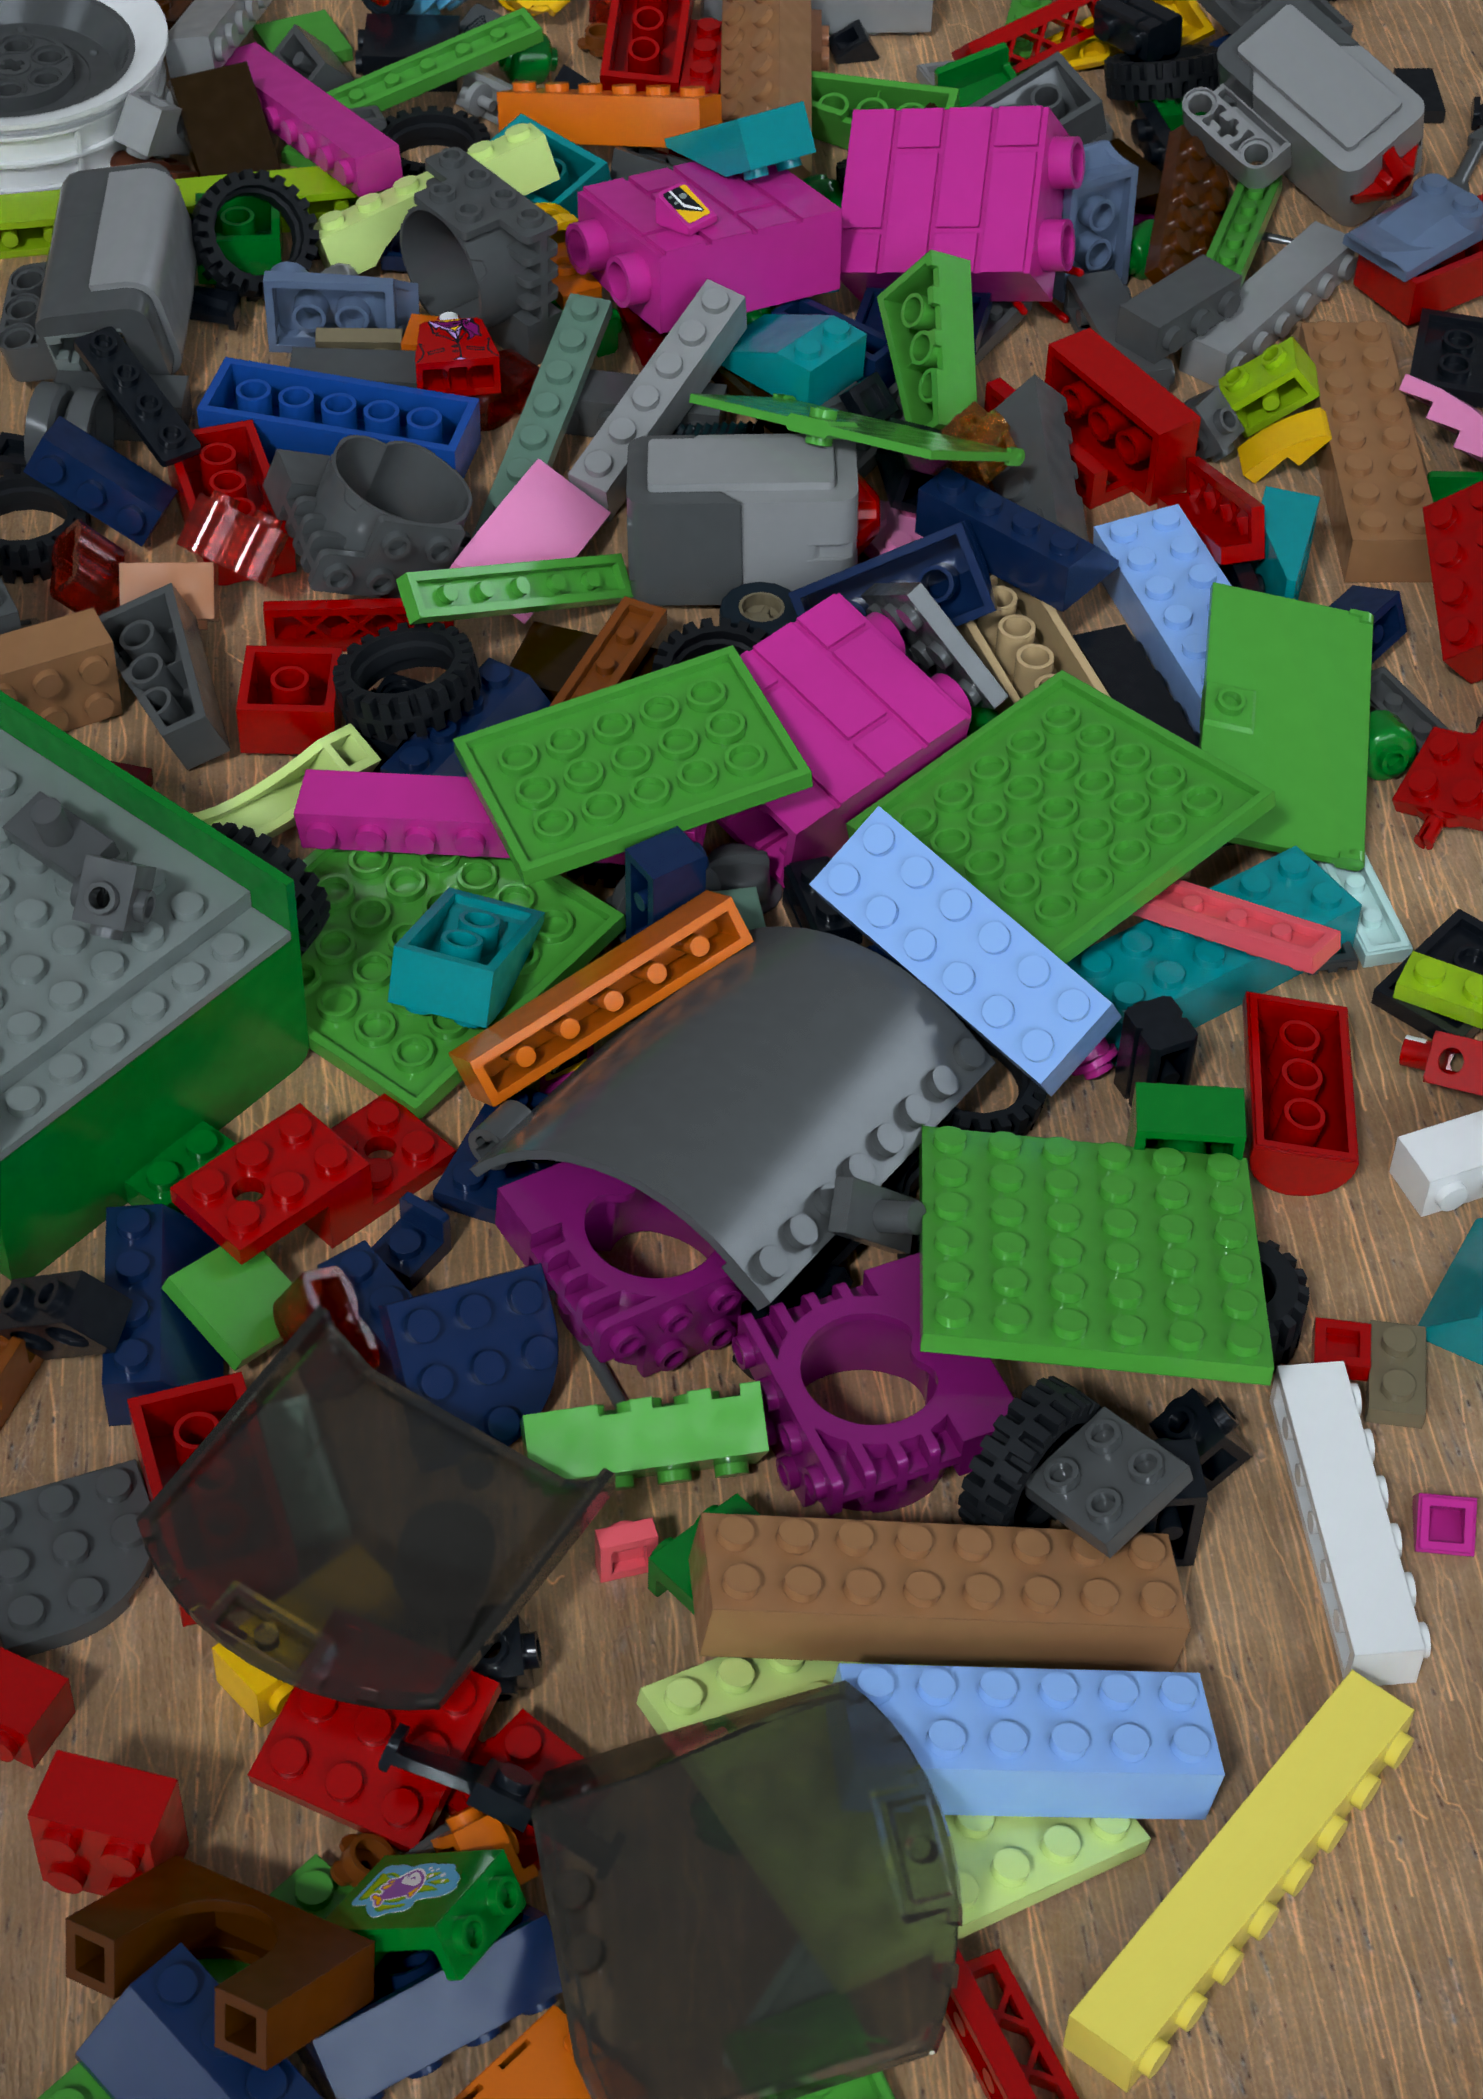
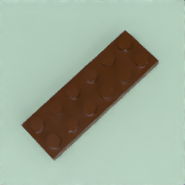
M1184 125L1172 130L1168 138L1144 272L1153 285L1203 254L1206 256L1226 208L1229 179L1225 170L1220 165L1215 166L1207 156L1202 141L1197 136H1192Z

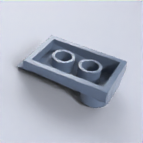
M1100 140L1083 145L1085 152L1083 182L1079 189L1064 190L1062 219H1070L1074 226L1075 257L1073 266L1083 269L1084 274L1115 269L1123 285L1128 284L1139 167L1122 157L1109 140ZM1055 272L1053 298L1064 303L1067 276L1072 274Z
M1430 173L1414 181L1410 196L1346 233L1343 238V244L1406 282L1483 240V202L1475 194L1469 193L1448 181L1443 175Z
M291 261L280 262L274 265L270 271L265 270L263 288L269 352L291 353L292 347L316 348V328H402L404 336L411 313L420 314L418 283L392 278L311 273L302 265Z

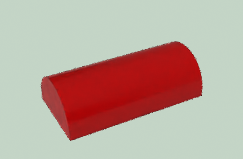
M1246 991L1242 1003L1251 1171L1262 1185L1285 1195L1313 1196L1337 1189L1354 1175L1359 1165L1348 1009L1344 1006Z

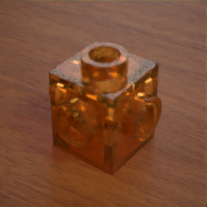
M976 401L956 415L941 430L942 434L1001 448L1016 447L1009 433L1011 428L1004 417L995 409L987 412ZM951 460L960 471L963 472L968 468L986 484L1007 467V465H1004L1005 462Z

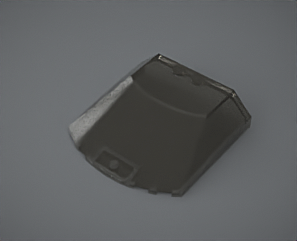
M319 1305L136 1521L146 1552L159 1577L176 1601L208 1634L250 1665L302 1690L340 1702L382 1709L434 1710L440 1709L516 1618L616 1490L615 1473L603 1468L595 1479H565L377 1372L334 1326L330 1311Z
M844 1680L698 1722L544 1772L531 1808V1817L574 2060L591 2099H795L937 2053L946 2030L942 2022L951 1988L957 1989L960 1968L956 1963L958 1926H962L963 1913L960 1878L954 1845L944 1812L930 1779L919 1765L910 1747L892 1722L865 1695Z

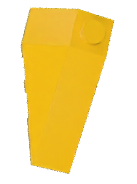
M1152 0L1183 17L1181 46L1194 45L1215 34V28L1196 0ZM1090 16L1076 24L1090 29L1094 27V19ZM1064 30L1046 39L1059 44L1061 43ZM1073 31L1071 33V37L1078 35ZM1095 35L1060 52L1075 70L1103 66L1104 60L1107 57L1124 53V51L1096 38Z

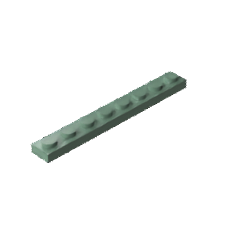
M574 293L569 294L472 538L538 458L552 468L612 316V300Z

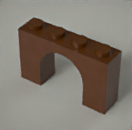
M178 1855L65 1918L66 1977L114 2000L120 1997L131 1983L180 1943L197 1960L229 1959L251 1964L215 1986L214 2047L265 2071L374 2000L375 1941Z

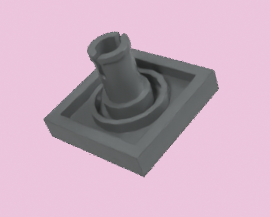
M1104 1406L1030 1475L1023 1489L1028 1499L1108 1558H1111L1193 1481V1477L1188 1464Z

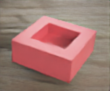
M653 1518L638 1521H619L609 1527L595 1530V1566L601 1583L648 1573V1558L658 1545V1533Z

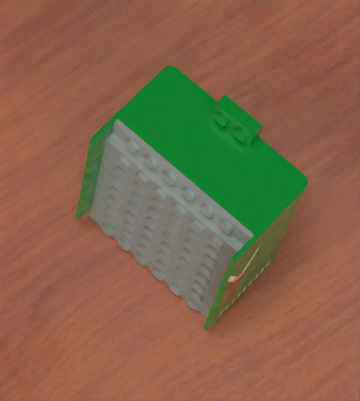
M0 690V1273L12 1281V1279L33 1277L39 1274L106 1220V1207L124 1206L127 1203L131 1206L164 1204L185 1215L172 1203L170 1187L237 1144L219 1132V1130L300 1067L309 1051V1036L294 879ZM41 791L48 797L57 799L67 810L112 839L120 852L116 857L117 859L156 867L152 891L156 894V906L151 920L144 926V931L124 932L122 941L89 934L91 924L72 920L74 907L70 902V894L73 884L11 842L2 827Z

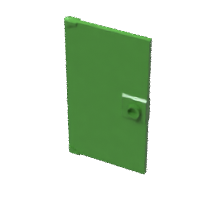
M690 393L689 403L786 425L789 431L806 434L805 443L818 446L832 447L833 439H845L929 460L1005 462L1004 465L1020 466L1025 459V451L1020 448H1001L798 401L794 396L773 393V397Z
M1212 583L1210 588L1204 685L1201 699L1199 748L1274 790L1276 802L1274 808L1231 839L1229 843L1278 853L1297 846L1312 860L1334 864V867L1351 871H1359L1364 868L1374 616L1370 612L1352 608L1347 611L1230 585Z

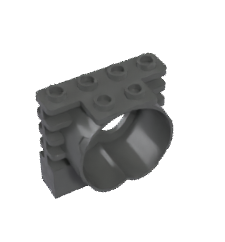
M445 148L425 159V168L434 177L427 180L425 189L414 193V203L417 206L408 210L400 227L401 254L410 282L418 283L419 302L431 316H440L445 312H454L461 318L477 317L482 319L492 340L528 369L542 363L562 314V311L551 303L558 298V286L551 282L552 279L558 276V265L550 259L558 254V244L549 236L558 231L557 220L461 148Z
M350 435L339 441L331 456L277 449L263 483V488L277 520L286 521V532L289 537L294 538L292 542L296 554L301 556L300 564L303 571L310 573L308 583L314 591L376 598H401L396 582L397 578L406 572L450 569L452 563L472 539L470 534L463 529L473 503L472 494L466 481L455 469L436 456L435 453L412 442L391 441L385 444L372 437Z

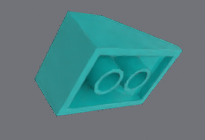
M804 101L665 139L667 148L725 177L743 173L744 181L769 175L767 167L769 165L776 164L777 172L802 165L801 156L816 152Z
M764 314L747 325L746 331L721 366L771 395L773 393L794 396L798 401L822 405L863 377L867 333L834 315Z
M1266 486L1261 502L1265 505V559L1250 561L1255 574L1260 573L1263 578L1265 593L1295 600L1299 599L1309 561L1320 501L1319 496Z
M449 887L394 945L388 1002L404 1006L406 1010L414 1014H434L453 1019L456 1024L463 1027L487 1028L504 1008L543 925L545 912Z

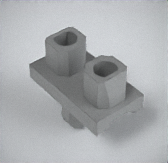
M478 69L463 76V85L455 104L463 107L472 116H481L498 125L497 92L510 90L512 85Z

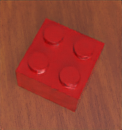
M246 645L236 706L241 753L300 754L318 739L341 728L343 714L333 682V668L335 665H338L337 659L343 654L342 648Z
M56 1750L27 1814L42 1880L65 1893L77 1894L81 1891L105 1896L176 1855L184 1858L189 1847L178 1779L61 1750Z

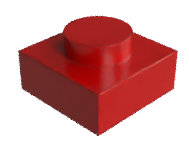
M1315 1317L1312 1330L1311 1363L1344 1361L1350 1380L1367 1382L1371 1369L1372 1324Z

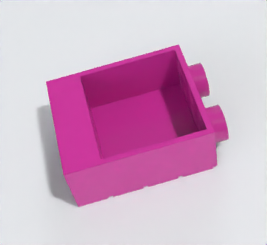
M1042 105L999 106V108H993L992 106L950 107V109L853 110L841 204L840 281L861 302L867 287L887 288L928 251L935 250L970 260L972 292L991 293L992 301H1052L1055 272L1070 271L1075 257L1074 226L1070 219H1062L1064 190L1079 189L1083 182L1085 152L1081 138L1079 136H1069L1051 108L1043 107Z
M692 161L675 165L673 170L666 167L628 176V180L618 178L583 186V191L577 192L578 222L570 223L567 226L565 242L570 262L579 274L592 273L601 286L610 292L614 302L619 307H628L662 334L670 332L707 279L745 296L746 312L840 289L842 209L787 169L777 172L776 164L767 166L769 175L744 181L743 173L725 177ZM680 181L690 185L717 214V222L691 236H686L656 224V194Z
M834 593L797 617L794 623L789 622L754 645L751 651L747 650L740 654L744 664L810 768L813 787L715 821L737 843L749 845L758 851H766L770 860V875L785 888L783 883L785 866L789 865V863L824 856L833 858L849 840L846 826L848 821L967 738L972 715L970 702L960 685L950 676L937 673L930 678L906 656L904 640L897 627L889 618L879 612H871L864 616L840 593Z

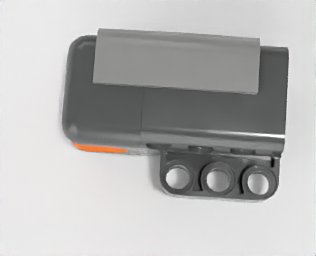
M146 162L81 170L69 174L60 190L47 262L23 265L11 274L8 281L0 321V350L15 380L19 382H32L53 379L54 381L57 370L91 371L74 349V339L108 326L114 327L148 374L173 375L179 370L183 359L192 308L197 260L192 238V221L180 188L166 167L158 163Z

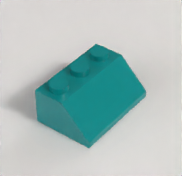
M520 114L490 141L505 135V131L509 127L520 123L528 124L531 122L546 136L560 180L540 188L525 197L533 203L547 202L559 204L569 211L570 214H574L578 218L577 192L583 191V186L612 180L608 162L529 117Z
M1483 1217L1476 1219L1417 1325L1426 1327L1427 1342L1480 1365H1483Z

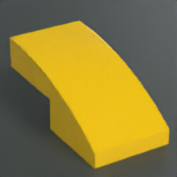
M1318 407L1291 415L1261 430L1237 447L1243 476L1255 484L1287 457L1299 466L1332 439L1326 411Z

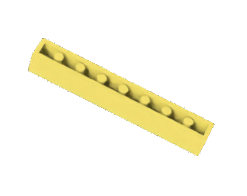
M1351 1670L1070 2013L1063 2047L1126 2093L1142 2074L1151 2079L1167 2059L1172 2047L1167 2042L1180 2027L1188 2032L1199 2020L1208 2003V1999L1204 1995L1215 1981L1224 1986L1233 1977L1244 1958V1953L1240 1951L1251 1936L1260 1941L1270 1930L1280 1910L1276 1907V1904L1286 1892L1295 1897L1304 1887L1314 1869V1864L1311 1863V1860L1321 1849L1328 1854L1338 1844L1348 1826V1821L1345 1820V1817L1353 1807L1363 1811L1369 1805L1380 1787L1381 1779L1378 1776L1387 1765L1396 1769L1405 1759L1414 1742V1738L1408 1735V1730L1415 1710L1359 1673Z

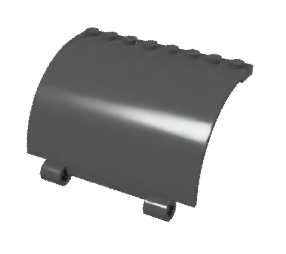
M778 926L749 930L754 942L627 1022L535 1108L530 1110L527 1106L515 1100L505 1101L469 1134L468 1143L470 1150L478 1160L470 1170L478 1177L490 1169L502 1170L510 1162L553 1160L587 1167L617 1178L664 1205L704 1238L726 1261L721 1268L758 1311L769 1305L835 1235L828 1232L836 1176L856 1177L881 1186L921 1143L922 1126L936 1127L996 1063L945 1003L907 971L880 954L853 941L808 928Z

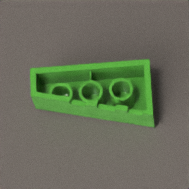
M812 71V136L815 139L848 150L853 110L924 108L930 102L931 104L934 103L938 108L950 109V107H960L959 89Z
M930 250L877 296V301L905 421L971 437L969 431L978 424L971 262L967 259Z
M760 1381L739 1383L740 1393L736 1396L720 1397L719 1391L705 1388L687 1391V1394L673 1397L674 1403L662 1404V1398L650 1396L615 1404L616 1410L605 1411L604 1405L596 1404L522 1415L520 1426L528 1491L541 1490L542 1499H554L577 1495L576 1485L599 1483L600 1492H612L634 1488V1478L657 1476L658 1485H671L692 1481L691 1471L714 1469L715 1478L747 1475L750 1473L749 1464H757L769 1452Z

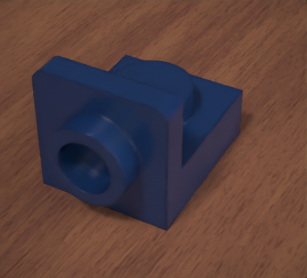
M406 1192L399 1199L400 1219L371 1248L409 1291H412L452 1250L450 1217L437 1203L430 1200L425 1201L410 1192Z

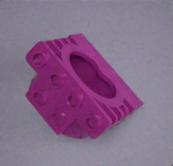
M567 1162L558 1163L497 1189L495 1225L525 1266L542 1264L548 1291L554 1290L556 1292L555 1302L563 1323L581 1344L592 1347V1353L600 1363L614 1359L616 1362L636 1365V1369L641 1376L647 1377L661 1370H673L686 1359L706 1350H718L726 1346L732 1340V1337L737 1336L738 1316L741 1314L742 1302L749 1299L721 1268L726 1261L685 1221L642 1191L602 1172ZM650 1231L674 1237L689 1244L702 1253L707 1260L695 1269L681 1275L667 1278H645L628 1274L611 1266L596 1251H611L616 1242L622 1237L634 1232Z
M920 1252L864 1270L863 1285L850 1289L846 1282L838 1283L832 1286V1295L818 1299L816 1294L811 1292L801 1296V1305L787 1309L780 1302L770 1306L768 1316L756 1320L750 1312L738 1316L737 1336L732 1337V1349L739 1367L742 1370L749 1368L755 1381H760L768 1445L777 1458L776 1468L783 1487L786 1491L794 1490L803 1508L814 1505L815 1501H819L829 1516L841 1513L842 1508L855 1511H872L873 1513L900 1509L917 1502L932 1492L934 1486L944 1475L947 1467L950 1468L953 1465L958 1476L971 1473L973 1470L969 1468L973 1456L980 1454L983 1450L979 1446L986 1434L992 1435L995 1430L993 1423L1000 1414L1003 1416L1008 1414V1405L1014 1400L990 1358L920 1351ZM850 1370H872L895 1375L914 1384L922 1393L925 1406L917 1413L901 1421L882 1425L858 1424L838 1418L824 1410L814 1401L805 1387L822 1377Z

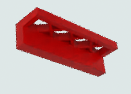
M1057 0L962 46L951 54L954 61L985 48L1005 42L1009 48V62L1011 61L1016 64L1012 68L1018 73L1045 60L1058 51L1061 52L1094 36V27L1087 29L1076 24L1075 19L1078 9L1085 5L1088 6L1094 19V6L1099 0ZM1069 14L1067 19L1063 18V16ZM1050 22L1065 28L1061 43L1059 44L1044 38L1047 24ZM1038 29L1037 34L1032 33V31ZM1072 31L1078 34L1071 37ZM1019 37L1034 43L1030 58L1028 59L1013 53L1016 39ZM1041 46L1047 48V50L1039 53Z
M1001 377L986 383L983 418L1015 391ZM1071 430L1073 443L1069 444L1071 460L1077 464L1079 478L1075 479L1076 493L1082 497L1083 504L1091 510L1132 492L1133 481Z
M1199 456L1186 458V492L1158 496L1157 509L1179 504L1215 561L1220 565L1265 559V505Z
M401 598L264 601L263 603L267 646L342 648L343 652H347V648L352 643L362 645L361 637L369 633L374 637L379 636L378 629L388 626L390 631L397 630V624L404 622L408 623L409 628H413L415 625H409ZM454 620L441 622L444 623L445 628L451 625L454 626Z
M957 1944L933 1953L929 1986L987 2099H1037L1030 2084L1056 2093L1058 2099H1079L1000 1948L965 1961ZM991 1973L994 1975L1003 1993L997 2010L989 2007L976 1982V1979ZM1008 2005L1015 2016L1006 2013ZM1001 2028L1027 2038L1032 2048L1027 2065L1018 2063ZM1037 2060L1044 2072L1035 2069Z

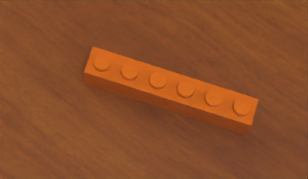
M536 81L512 82V89L497 92L499 132L516 117L523 114L569 141L580 145L667 148L666 138L722 123L721 94L705 93V86L680 87V93L670 92V85L646 86L645 92L636 91V84L612 85V90H603L602 83L578 84V89H569V82L545 83V88H536Z
M706 890L453 1049L448 1054L471 1096L487 1105L496 1107L754 942L732 897Z

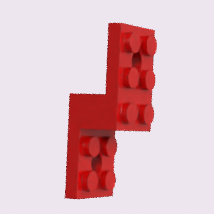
M385 1093L331 1129L299 1103L171 1186V1201L241 1265L302 1224L309 1227L333 1249L397 1206L399 1199L406 1192L414 1194L441 1176L456 1150L407 1108ZM378 1150H386L394 1154L388 1159L368 1157L369 1154ZM245 1192H257L263 1195L254 1202L249 1200L238 1201L236 1199Z

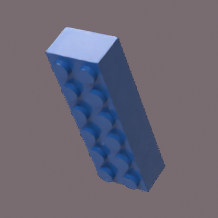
M229 357L224 358L197 407L199 428L252 419L269 464L272 463L277 449L331 456L339 441L344 437L363 435L375 438L385 444L391 441H407L418 444L435 453L436 456L455 469L464 479L481 442L480 398Z

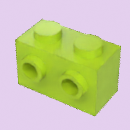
M1293 336L1279 344L1271 345L1261 355L1242 366L1232 368L1225 376L1218 379L1219 389L1245 428V431L1242 433L1245 439L1320 396L1316 365Z

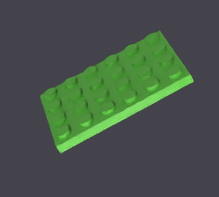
M733 645L453 739L455 754L525 886L625 852L626 848L676 826L682 831H686L813 787L810 768Z

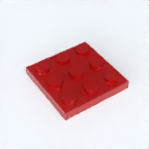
M334 1611L247 1776L250 1782L361 1833L378 1835L385 1839L392 1847L407 1853L430 1835L453 1788L393 1765L390 1766L387 1772L381 1771L378 1768V1762L388 1741L399 1724L403 1723L411 1726L405 1742L437 1754L467 1761L502 1691L500 1683Z

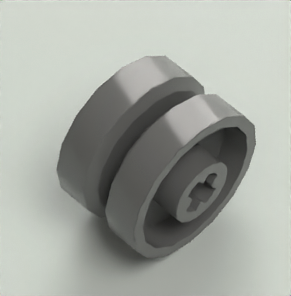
M41 381L35 387L29 402L25 421L24 453L26 465L44 434L59 416L114 450L116 432L114 401L105 389L80 386L74 393L69 384Z

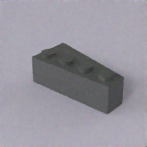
M1034 374L969 431V434L975 442L1006 449L1007 447H1016L1025 451V459L1020 466L1004 465L1005 462L982 461L996 493L1089 542L1082 497L1076 493L1075 479L1079 478L1077 464L1071 460L1069 444L1073 443L1071 428L1066 425L1064 413L1068 411L1067 400L1062 394Z
M169 583L98 616L113 641L116 667L163 739L184 767L189 770L231 751L196 617L173 584Z

